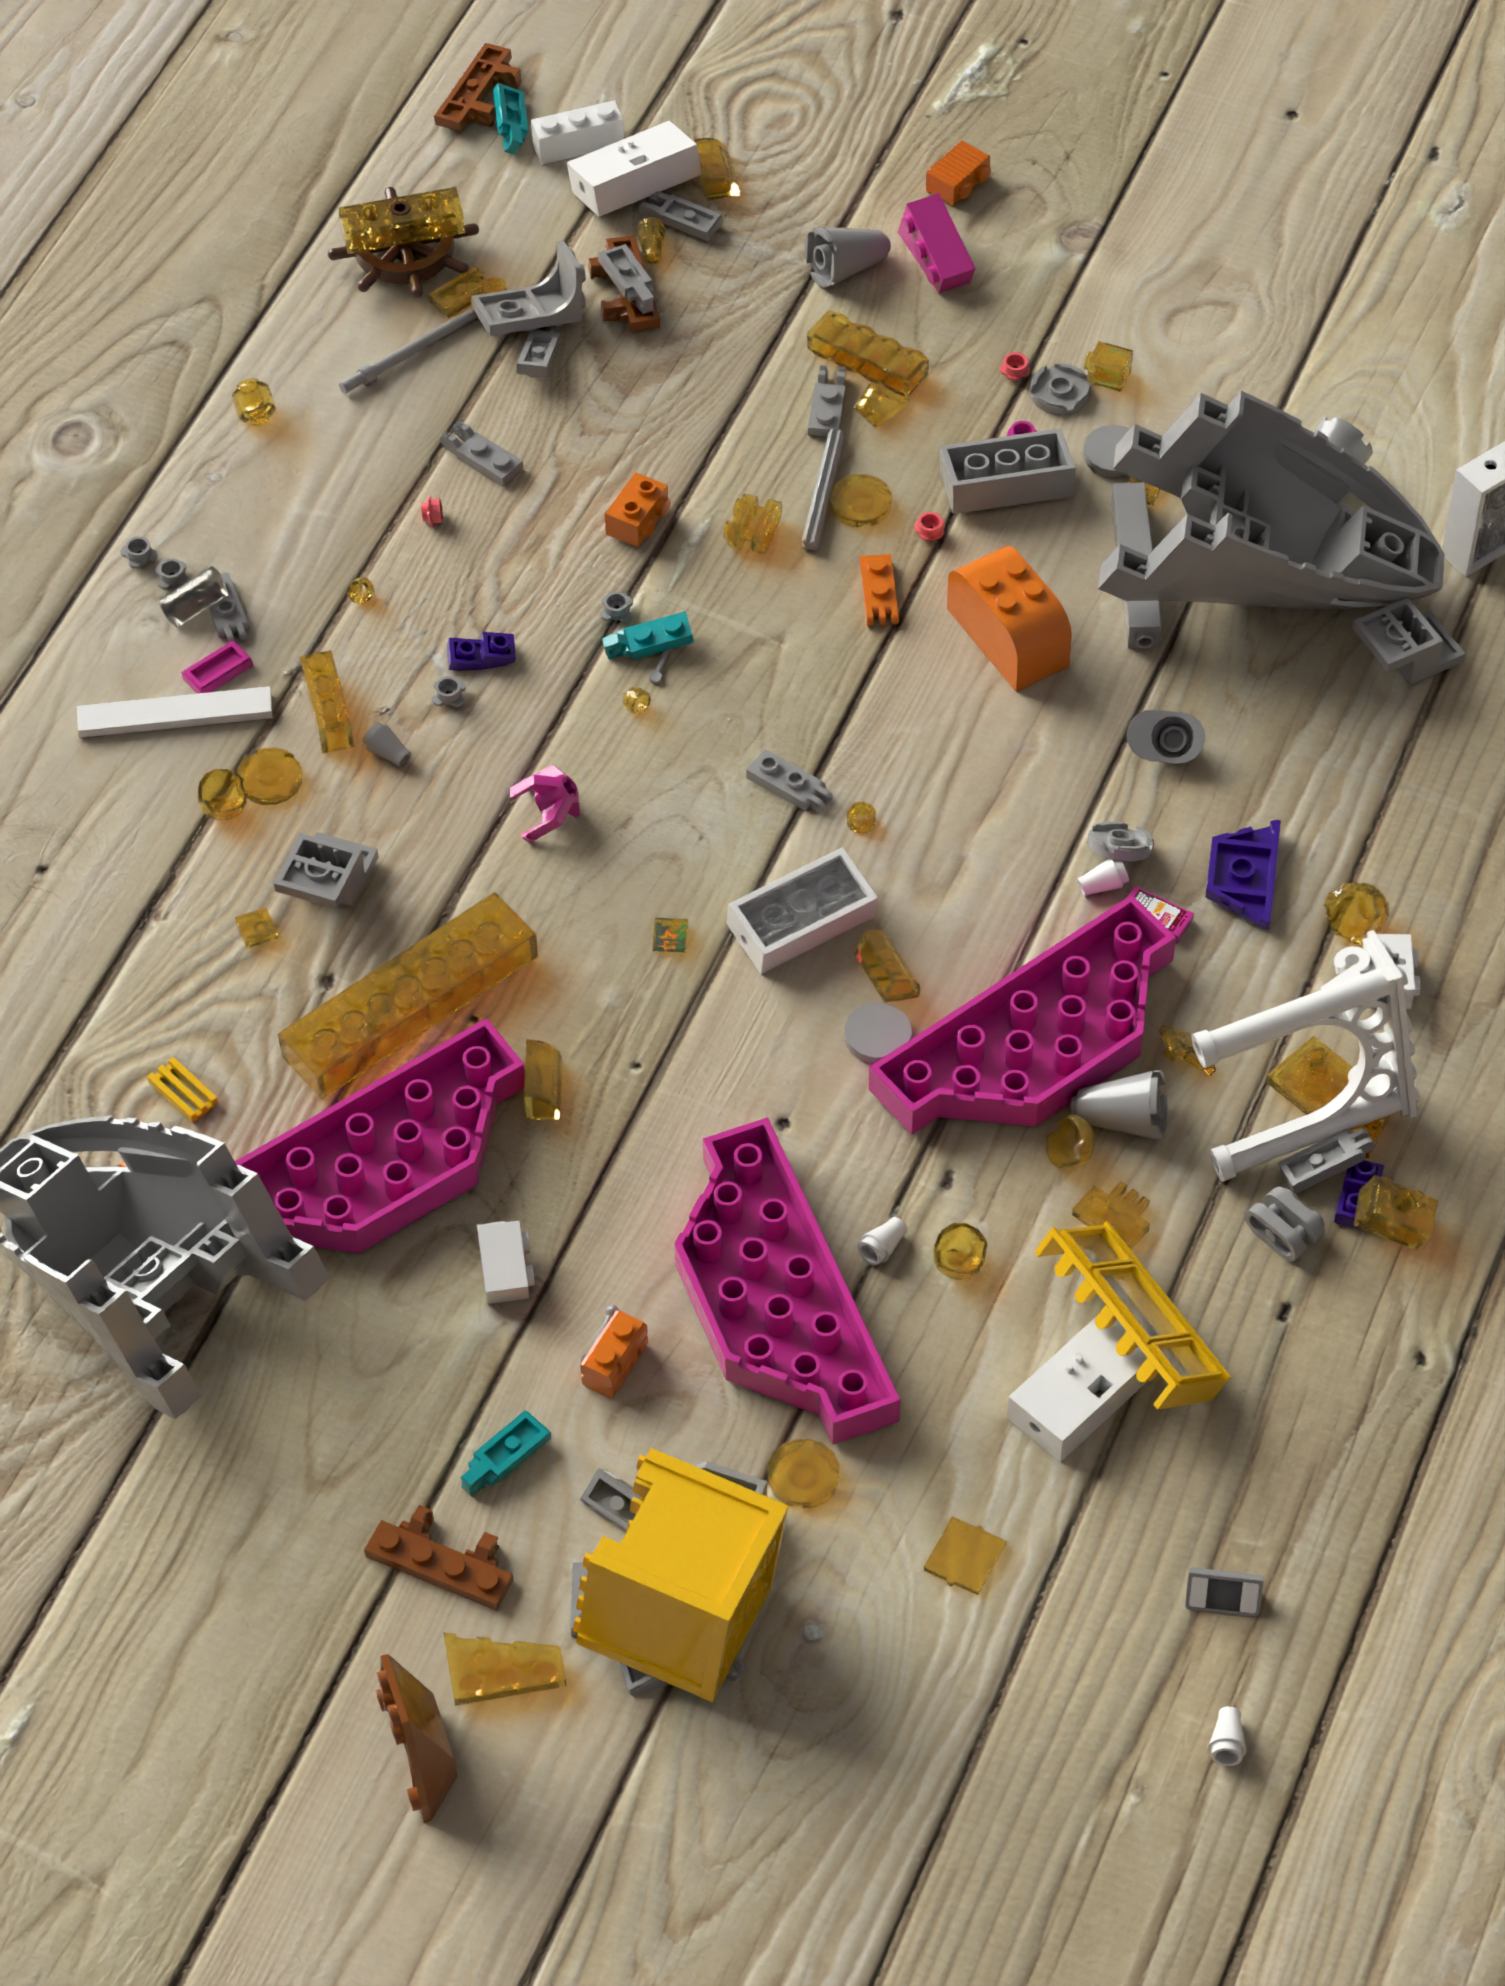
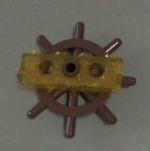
M387 187L384 192L386 197L384 200L339 207L340 225L345 246L330 249L328 257L331 260L356 257L359 266L367 273L358 283V289L361 292L368 291L377 280L392 284H409L412 295L415 298H420L423 295L421 281L435 276L445 267L460 274H466L469 271L467 263L452 257L455 247L454 239L477 235L479 233V226L475 223L464 225L463 210L456 187L397 197L396 190L393 187ZM440 242L436 249L425 245L429 243ZM387 251L381 258L373 255V253ZM417 254L424 258L415 261L414 256ZM396 259H399V260L403 261V263H393V262H394Z

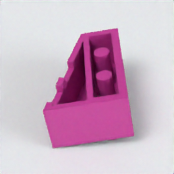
M937 193L907 203L901 218L898 234L926 274L929 283L934 286L938 294L971 283L976 268L940 194Z

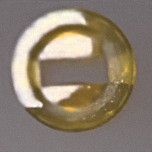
M364 577L355 579L348 587L350 600L359 605L368 603L374 596L375 587L373 582ZM363 585L365 586L366 596H362Z
M638 687L629 688V691L624 692L622 698L625 708L635 715L644 713L651 701L650 694Z

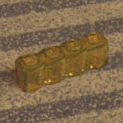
M826 311L807 332V348L812 353L823 359L833 360L840 367H846L848 371L858 372L865 379L884 385L890 391L900 396L909 397L928 375L929 359L921 351L903 347L894 338L877 335L869 326L852 323L844 314Z

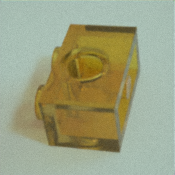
M1374 1175L1359 1190L1353 1226L1417 1250L1433 1235L1438 1200L1425 1195L1419 1190H1412L1396 1184L1388 1178Z

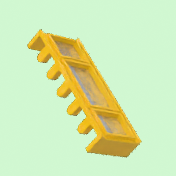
M1105 1221L1103 1225L1057 1230L1055 1227H1052L1034 1251L1038 1257L1064 1254L1055 1265V1274L1058 1277L1070 1276L1075 1268H1078L1085 1277V1280L1075 1292L1076 1301L1078 1303L1090 1302L1097 1293L1106 1304L1095 1319L1096 1327L1098 1329L1111 1328L1118 1319L1126 1330L1125 1334L1116 1344L1117 1354L1120 1356L1131 1355L1139 1346L1147 1356V1359L1137 1371L1138 1381L1142 1383L1150 1382L1158 1373L1165 1379L1168 1386L1153 1404L1157 1410L1213 1401L1231 1378L1227 1370L1108 1221Z

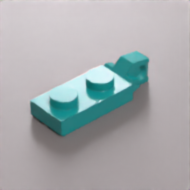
M497 83L493 89L497 129L499 130V135L504 136L502 143L504 152L515 155L519 146L525 141V136L529 131L525 96L523 91Z
M686 611L624 628L617 633L602 638L608 659L624 655V657L632 656L633 660L691 644L694 642Z
M524 1410L473 1453V1459L468 1463L470 1469L460 1477L462 1480L461 1488L472 1497L484 1488L486 1484L492 1487L497 1482L499 1483L551 1439V1432L527 1410Z

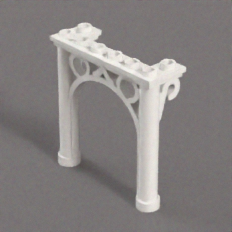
M1374 930L1367 932V938L1362 939L1363 948L1355 946L1346 947L1336 954L1334 963L1337 977L1323 985L1321 990L1208 1032L1205 1029L1192 1034L1194 1050L1204 1068L1217 1064L1222 1059L1317 1025H1334L1345 1028L1355 1034L1359 1041L1360 1054L1358 1065L1349 1071L1348 1085L1330 1103L1303 1117L1229 1145H1221L1209 1150L1213 1167L1221 1182L1235 1178L1238 1172L1315 1144L1343 1130H1352L1400 1111L1402 1116L1408 1114L1410 1118L1417 1116L1416 1101L1420 1098L1413 1080L1417 1078V1071L1411 1060V1056L1415 1055V1049L1409 1037V1032H1412L1413 1028L1406 1009L1410 1008V1001L1404 990V985L1408 984V979L1402 965L1394 963L1392 951L1386 941L1381 942ZM1350 964H1355V965H1353L1352 967H1350L1349 969H1347V966H1348V965H1350ZM1374 1006L1377 1007L1373 1016L1365 1020H1359L1361 1014L1366 1009ZM1384 1026V1033H1375Z

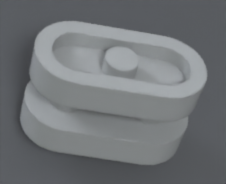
M1281 1187L1274 1188L1264 1197L1265 1205L1256 1203L1244 1215L1245 1221L1252 1232L1282 1258L1291 1262L1305 1252V1244L1314 1245L1325 1235L1323 1218L1316 1211H1310L1303 1205L1291 1190Z

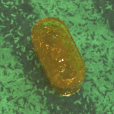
M745 493L741 499L737 498L733 510L734 517L732 521L728 520L724 528L723 537L727 539L728 546L742 549L747 540L752 542V552L766 554L780 523L782 502L768 499L765 506L761 507L758 506V496ZM755 518L759 519L755 529H751Z

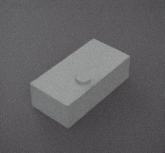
M1061 428L940 446V477L953 514L1075 496V465Z

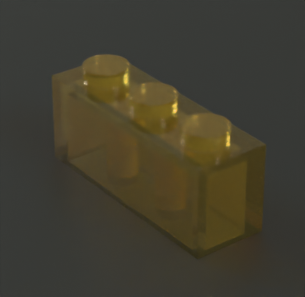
M332 651L300 656L303 681L322 754L354 747L351 722Z

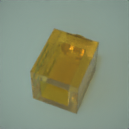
M1098 341L1094 351L1088 352L1084 363V369L1088 370L1087 380L1089 383L1122 392L1131 373L1133 350Z

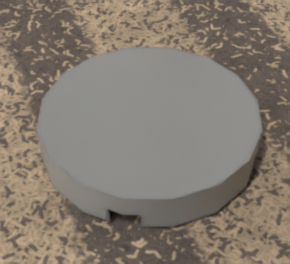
M1058 363L1050 368L1045 366L1040 368L1032 377L1030 383L1031 400L1038 408L1047 413L1055 415L1072 414L1081 410L1088 403L1091 395V384L1087 380L1085 372L1074 365Z
M1109 425L1093 430L1086 437L1083 447V456L1088 467L1090 465L1095 469V473L1105 477L1118 478L1128 476L1113 469L1116 445L1130 429L1118 425Z
M1103 822L1096 824L1089 831L1087 844L1095 853L1106 858L1119 861H1138L1151 856L1154 839L1143 828L1136 827V831L1128 829V824L1123 822Z
M874 1002L857 1007L848 1016L844 1026V1035L851 1054L861 1061L874 1064L912 1039V1029L907 1015L898 1007L884 1002Z

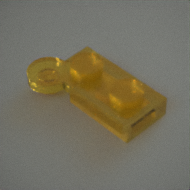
M474 266L467 272L462 273L429 293V302L445 317L450 318L472 304L471 296L507 290L506 283L501 278L492 277L486 279L484 272L477 266Z

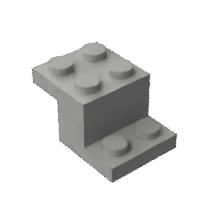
M1408 597L1353 621L1352 629L1388 673L1397 669L1409 685L1463 663L1466 653L1432 611L1421 614Z
M316 832L314 837L300 833L274 882L275 891L335 909L338 908L339 904L354 907L379 858L378 849Z

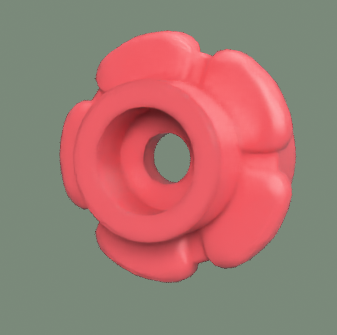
M1018 352L1009 353L1005 356L1003 364L1000 366V371L1010 380H1020L1030 373L1028 359L1025 355Z
M429 496L426 503H421L422 519L424 522L429 521L430 526L434 527V524L443 523V507L440 498L432 499Z
M926 512L919 516L914 529L916 533H919L921 539L933 541L944 535L945 523L939 514Z

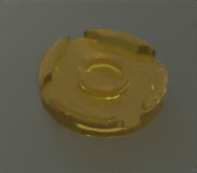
M854 474L844 477L835 484L831 491L832 513L843 524L852 527H863V524L870 523L871 526L877 525L886 519L891 511L892 493L888 485L877 477L868 474Z
M277 747L262 748L256 750V754L251 757L249 755L246 756L237 769L238 786L242 794L251 802L261 805H276L289 800L298 792L302 785V768L299 761L289 751Z
M811 1439L792 1440L782 1444L772 1454L768 1463V1485L773 1495L786 1505L792 1507L793 1505L802 1506V1508L816 1507L830 1499L838 1487L840 1479L839 1462L834 1452L823 1443Z

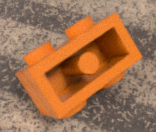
M635 472L605 512L606 535L639 547L646 537L649 538L653 534L655 525L660 517H664L669 511L671 500L668 499V485Z

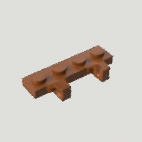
M485 43L434 115L435 125L460 132L467 122L475 123L476 121L480 125L492 126L496 120L494 105L483 103L487 93L497 83L517 89L522 82L520 69L511 67L508 64L512 59L511 49Z
M635 235L606 239V250L626 244L645 270ZM598 257L589 258L588 271L590 278L601 277L606 279L609 275L599 263ZM620 291V296H617L613 301L606 302L601 300L603 321L627 320L630 331L660 328V316L655 299L653 300L654 310L644 314L637 308L635 300L629 302Z
M421 1505L417 1507L412 1515L410 1523L403 1520L399 1527L383 1520L380 1521L364 1549L365 1557L493 1610H498L513 1582V1574L497 1568L499 1559L494 1558L499 1549L497 1536L484 1532L476 1545L475 1552L467 1549L465 1554L431 1541V1534L427 1532L434 1521L433 1511Z

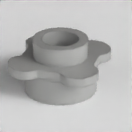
M144 537L129 539L120 551L121 555L129 560L131 568H140L141 565L146 564L148 561L156 560L158 556L157 551L151 549L150 542Z
M177 559L164 560L155 569L156 574L160 577L158 586L164 590L186 586L189 583V577L185 575L186 564Z
M612 592L603 597L602 604L604 605V610L601 611L600 615L604 621L621 620L622 622H627L632 618L630 607L633 605V599L622 592Z
M446 676L434 683V689L436 690L435 695L432 697L434 705L459 707L464 703L462 692L466 689L464 682L459 681L455 677Z

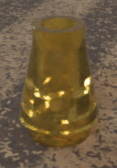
M655 217L642 219L636 229L644 260L650 264L658 263L662 260V248L666 232L662 221Z

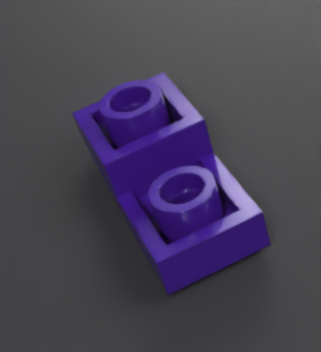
M482 632L480 640L449 638L447 643L448 670H482L515 663L514 634Z
M1363 1160L1347 1169L1334 1223L1361 1230H1369L1384 1165Z

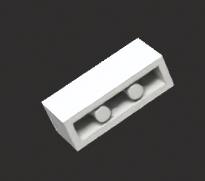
M615 100L531 120L532 143L541 165L586 155L624 139L623 118Z

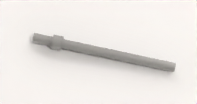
M471 307L374 364H366L357 369L356 374L339 383L340 390L346 394L362 384H370L377 380V375L477 319V314Z

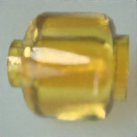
M256 378L241 381L232 394V401L237 416L244 423L261 426L267 423L275 412L276 405L268 384Z

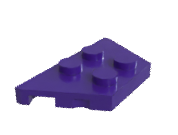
M1281 820L1270 821L1269 827L1254 831L1252 827L1238 830L1236 833L1213 836L1211 843L1205 898L1267 930L1270 928Z

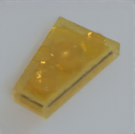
M443 1632L455 1706L567 1686L560 1646L515 1641L513 1644L493 1642L491 1638L479 1636L476 1639L459 1638L457 1634Z

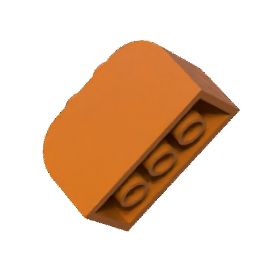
M1008 545L949 573L947 610L1015 692L1069 667L1072 632L1068 616L1058 598L1016 549Z

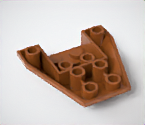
M389 1654L380 1656V1671L377 1672V1677L381 1689L376 1690L381 1711L389 1712L390 1725L396 1745L404 1744L413 1784L412 1788L407 1789V1794L412 1810H420L423 1822L425 1823L433 1819L457 1777L455 1759L434 1693Z

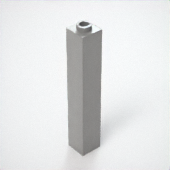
M1144 483L1113 484L1111 506L1116 548L1119 544H1122L1148 556L1152 552L1145 485ZM1122 600L1127 648L1159 647L1161 636L1159 602Z

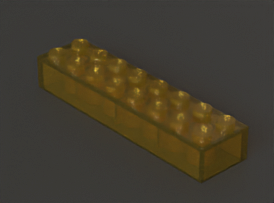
M494 892L279 1032L278 1038L281 1055L323 1100L538 957L536 933Z

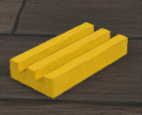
M172 1057L168 1060L169 1064L166 1067L162 1064L157 1068L158 1073L155 1075L153 1073L149 1074L147 1080L185 1118L194 1123L218 1104V1099L178 1060ZM174 1072L176 1075H178L189 1087H191L201 1098H203L206 1101V1103H204L200 1098H198L187 1086H185L172 1073ZM166 1079L171 1085H173L179 1091V1093L182 1096L188 1099L197 1108V1110L193 1111L162 1081Z

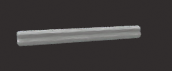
M831 429L828 432L802 537V548L805 550L816 551L819 547L845 441V433L842 430Z

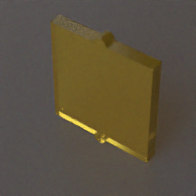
M952 1516L928 1558L924 1571L947 1581L948 1586L956 1585L979 1595L1003 1552L1007 1541L984 1531L981 1525L975 1527Z

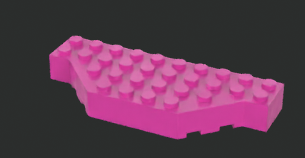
M1130 895L869 1066V1091L911 1135L938 1117L1038 1126L1069 1105L1072 1096H1077L1079 1089L1102 1083L1141 1056L1148 977L1173 961L1176 937L1133 895Z
M486 1018L241 1157L235 1163L258 1173L292 1237L314 1247L361 1253L478 1185L497 1105L526 1088L524 1063Z
M767 1117L703 1138V1159L710 1174V1181L703 1194H700L683 1232H680L674 1243L675 1266L725 1379L819 1415L832 1445L900 1422V1398L769 1118Z

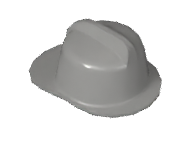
M1156 709L1145 710L1137 714L1130 721L1126 732L1127 743L1132 752L1142 759L1154 762L1187 763L1200 754L1205 743V730L1200 721L1194 716L1183 712Z

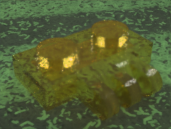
M1122 1181L1109 1194H1106L1094 1185L1073 1207L1072 1216L1087 1226L1103 1225L1105 1221H1108L1127 1246L1132 1249L1149 1231L1150 1223L1140 1217V1215L1149 1206L1150 1200L1143 1196L1136 1204H1133L1138 1198L1139 1192L1131 1189L1123 1197L1122 1195L1126 1192L1128 1185Z

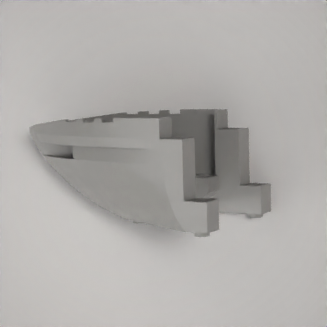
M1240 391L1229 405L1200 393L1163 436L1134 424L1117 443L1113 469L1181 498L1187 514L1148 556L1119 544L1101 564L1098 589L1125 601H1186L1312 610L1373 608L1391 605L1407 597L1410 600L1423 598L1441 590L1443 587L1445 553L1424 519L1400 492L1370 465L1366 466L1356 459L1354 453L1345 447L1342 449L1329 442L1328 436L1318 430L1315 433L1301 426L1302 421L1243 391ZM1350 491L1369 507L1363 505L1354 513L1339 501Z
M100 1116L49 1124L11 1139L0 1149V1212L5 1216L6 1236L8 1240L5 1238L0 1228V1249L107 1352L154 1409L174 1419L185 1413L202 1396L185 1365L163 1354L159 1348V1345L165 1341L171 1326L164 1312L174 1303L180 1301L187 1291L194 1285H197L217 1294L236 1276L250 1275L300 1299L307 1300L331 1278L314 1246L291 1236L258 1173L237 1165L225 1143L178 1126H174L172 1129L164 1128L160 1122L151 1121L147 1124L139 1122L137 1118L127 1117L125 1120L113 1119L112 1116ZM73 1152H119L127 1167H85L79 1155Z

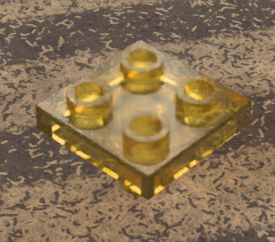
M1312 1036L1267 1075L1266 1083L1304 1114L1308 1115L1330 1103L1344 1090L1349 1083L1348 1073L1353 1066L1315 1036Z

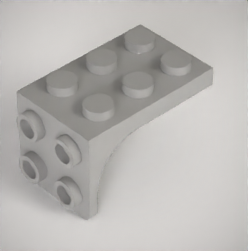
M565 241L557 242V261L553 271L546 279L529 287L471 296L472 308L489 336H504L517 331H534L537 328L548 326L560 327L566 323L582 321V309L586 306L585 296L582 291V282L586 280L584 266L578 263L574 251L568 248Z

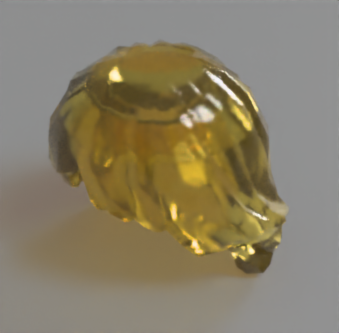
M1367 883L1342 884L1335 891L1328 893L1323 905L1327 910L1325 912L1328 915L1326 919L1331 923V929L1337 936L1340 935L1342 939L1346 940L1348 944L1363 943L1362 939L1367 938V932L1371 930L1378 934L1389 917V903L1383 892L1378 887Z

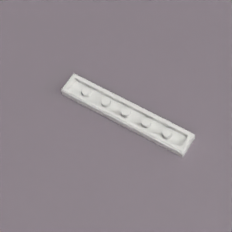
M270 686L77 706L79 738L273 718Z

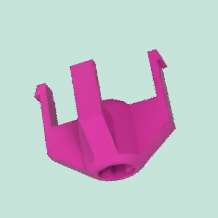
M551 765L537 774L524 778L521 782L510 788V798L513 800L531 789L535 791V802L542 812V823L521 834L522 839L528 843L534 842V840L561 826L567 814L575 818L580 815L581 808L578 788L575 782L556 766Z

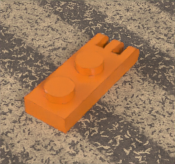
M891 554L860 556V572L867 626H874V616L879 617L880 626L886 625V615H891L892 625L899 624Z

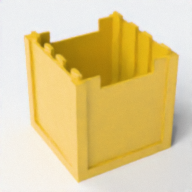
M650 1448L646 1457L643 1455L638 1457L636 1469L639 1471L634 1481L633 1493L640 1495L641 1498L633 1497L631 1500L630 1512L635 1513L636 1516L633 1521L629 1520L626 1534L621 1543L603 1536L593 1553L589 1554L586 1552L584 1555L582 1567L586 1568L588 1573L587 1577L582 1576L580 1579L579 1590L585 1593L584 1595L580 1594L577 1599L576 1609L581 1610L582 1613L581 1618L576 1617L574 1620L573 1631L578 1633L576 1644L713 1703L735 1657L738 1655L772 1589L789 1506Z

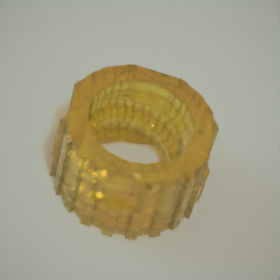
M864 801L853 803L847 810L848 828L857 834L871 832L876 825V811L873 805ZM865 815L867 819L858 820L855 819V816Z

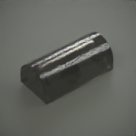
M211 566L159 599V605L167 619L177 628L226 597L228 592L220 572Z

